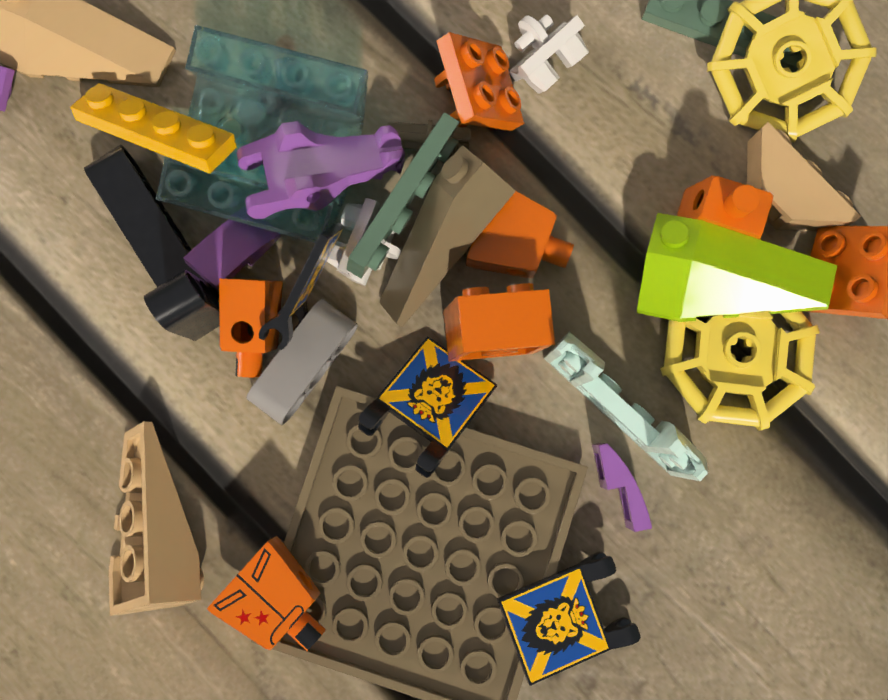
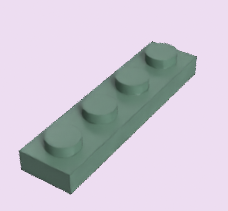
M649 0L642 20L717 47L729 16L728 8L734 1ZM764 12L754 15L763 25L778 18ZM745 26L742 28L733 51L734 54L745 57L746 48L753 36V33ZM788 47L783 51L784 58L780 60L782 68L789 67L793 73L798 70L797 62L803 58L800 51L792 53Z
M445 112L442 114L348 257L346 270L362 279L368 268L374 271L379 268L390 249L384 243L392 231L400 235L413 214V211L408 209V206L416 195L421 199L425 197L433 180L436 178V175L431 173L438 160L445 163L457 147L459 141L453 138L459 124L458 120Z

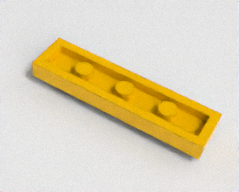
M101 83L90 88L84 96L70 106L76 121L209 174L237 148L234 134Z

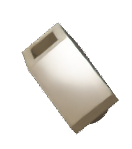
M767 122L748 141L747 185L774 195L767 220L776 230L817 231L819 228L849 226L861 217L853 208L850 198L843 192L835 190L822 177V171L814 162L802 157L792 146V142L785 132L774 128Z

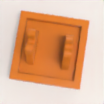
M448 32L436 41L445 70L434 78L436 88L445 85L447 90L451 89L457 110L451 113L450 116L459 121L458 127L474 125L512 131L524 124L520 110L521 99L513 87L508 71L509 60L501 46Z
M832 226L819 228L810 256L837 265L828 309L805 312L888 319V226Z

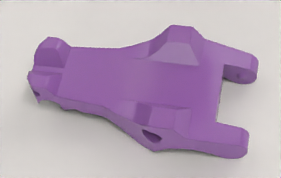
M298 121L282 123L274 134L241 146L236 152L238 166L241 169L253 170L262 164L264 166L268 190L249 195L245 200L247 214L255 219H263L273 213L291 208H306L312 211L321 210L350 185L367 182L370 179L381 180L383 175L389 171H397L400 175L405 158L400 135L390 125L380 127L372 135L334 137L315 133Z

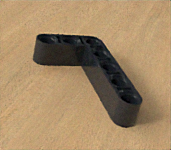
M120 144L85 166L86 175L157 287L143 296L146 306L156 321L166 331L193 341H197L219 327V292L186 264L183 257L192 249L127 149Z

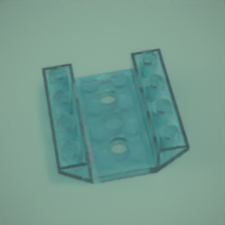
M195 25L185 67L187 71L197 76L188 117L220 129L227 120L236 119L240 124V135L235 140L237 148L211 174L165 157L155 200L316 243L320 233L335 224L343 207L347 188L321 210L312 211L306 208H291L273 213L263 219H255L247 214L245 200L249 195L268 190L264 166L262 164L253 170H243L238 166L236 152L241 146L274 134L282 123L294 121L300 122L315 133L328 136L347 137L361 135L365 116L368 71Z

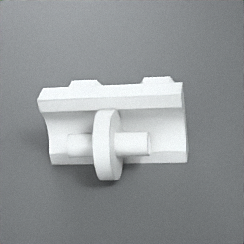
M529 15L522 18L518 23L522 36L514 42L515 47L521 53L530 45L534 49L509 70V74L515 82L524 79L538 94L548 90L560 78L547 61L550 56L556 53L566 68H569L589 53L582 37L578 33L585 26L578 15L574 16L568 23L563 22L549 35L546 31L554 25L549 15L543 16L539 21Z
M369 198L365 199L363 205L351 203L345 205L340 217L341 224L347 230H351L352 233L347 244L339 241L336 242L327 260L328 263L337 268L338 272L353 282L366 286L372 269L368 268L361 279L346 270L348 257L381 209L378 201ZM392 231L384 245L390 248L386 257L398 259L401 250L391 244L395 234Z

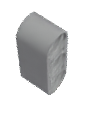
M324 299L318 301L294 330L293 337L288 345L278 351L247 394V400L281 426L284 425L298 410L350 341L358 324Z

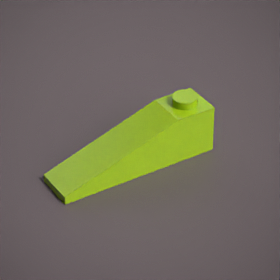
M657 213L646 253L637 313L686 322L696 321V317L723 315V318L739 317L740 313L768 311L770 314L826 310L830 304L837 265L703 220Z

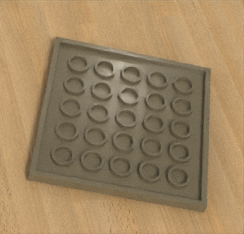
M336 386L284 541L285 546L321 593L306 611L326 630L308 651L299 645L288 633L272 649L421 700H517L524 672L497 598L556 573L588 467L466 428L429 478H426L419 474L415 467L419 456L431 442L390 412L372 436L366 435L358 428L359 416L376 398Z

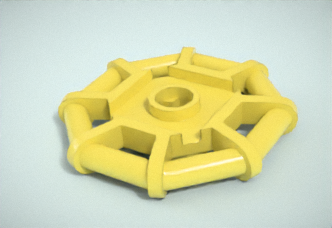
M744 0L740 3L733 2L728 8L729 16L712 61L707 63V72L712 73L731 116L728 121L734 126L740 124L758 131L769 122L774 128L785 132L791 142L794 143L797 137L841 116L846 118L853 111L851 105L871 59L876 57L877 50L876 47H872L853 0H804L829 8L830 10L823 18H814L805 15V12L799 11V0H784L785 14L764 25L754 15L782 0ZM837 18L840 20L851 49L841 50L831 26ZM745 26L753 33L752 39L746 48L744 59L730 60L742 28ZM788 47L792 53L800 51L803 58L797 62L798 70L793 73L789 67L782 68L780 60L784 58L783 51ZM841 60H851L837 93L830 86L833 80L831 79L835 68L839 66ZM744 69L753 90V94L746 102L743 101L730 70ZM818 95H821L828 104L798 118V105ZM763 99L769 103L784 106L785 118L782 120L753 109Z
M768 311L740 313L739 317L723 318V315H717L708 318L706 322H702L697 318L696 321L686 322L668 320L664 367L660 368L661 374L668 377L697 413L696 419L706 424L708 421L753 426L759 431L768 429L772 420L805 394L811 395L815 388V385L812 383L816 334L820 333L818 325L813 326L802 312L780 313L794 330L786 333L782 327L778 328L771 320L773 316ZM685 327L697 333L694 359L682 362ZM738 338L744 340V347L751 348V355L743 357L742 362L737 361L735 355L731 353V346L737 343ZM797 340L794 372L787 369L788 346L790 341ZM698 368L702 378L713 387L708 398L704 396L684 370ZM778 379L787 383V387L768 402H764L762 392L766 389V386ZM725 393L747 395L751 407L742 408L719 404Z

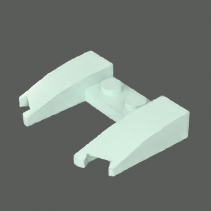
M570 331L544 357L551 366L671 476L701 481L708 474L706 457L672 423L661 421L654 428L651 426L655 421L654 418L637 403H634L632 406L626 403L618 395L622 391L619 385L606 374L602 373L600 375L604 370L605 362Z

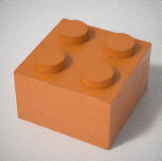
M532 283L510 285L506 287L507 292L490 294L489 287L463 289L462 296L455 297L443 310L448 361L529 355L555 345L549 289L534 290V284Z

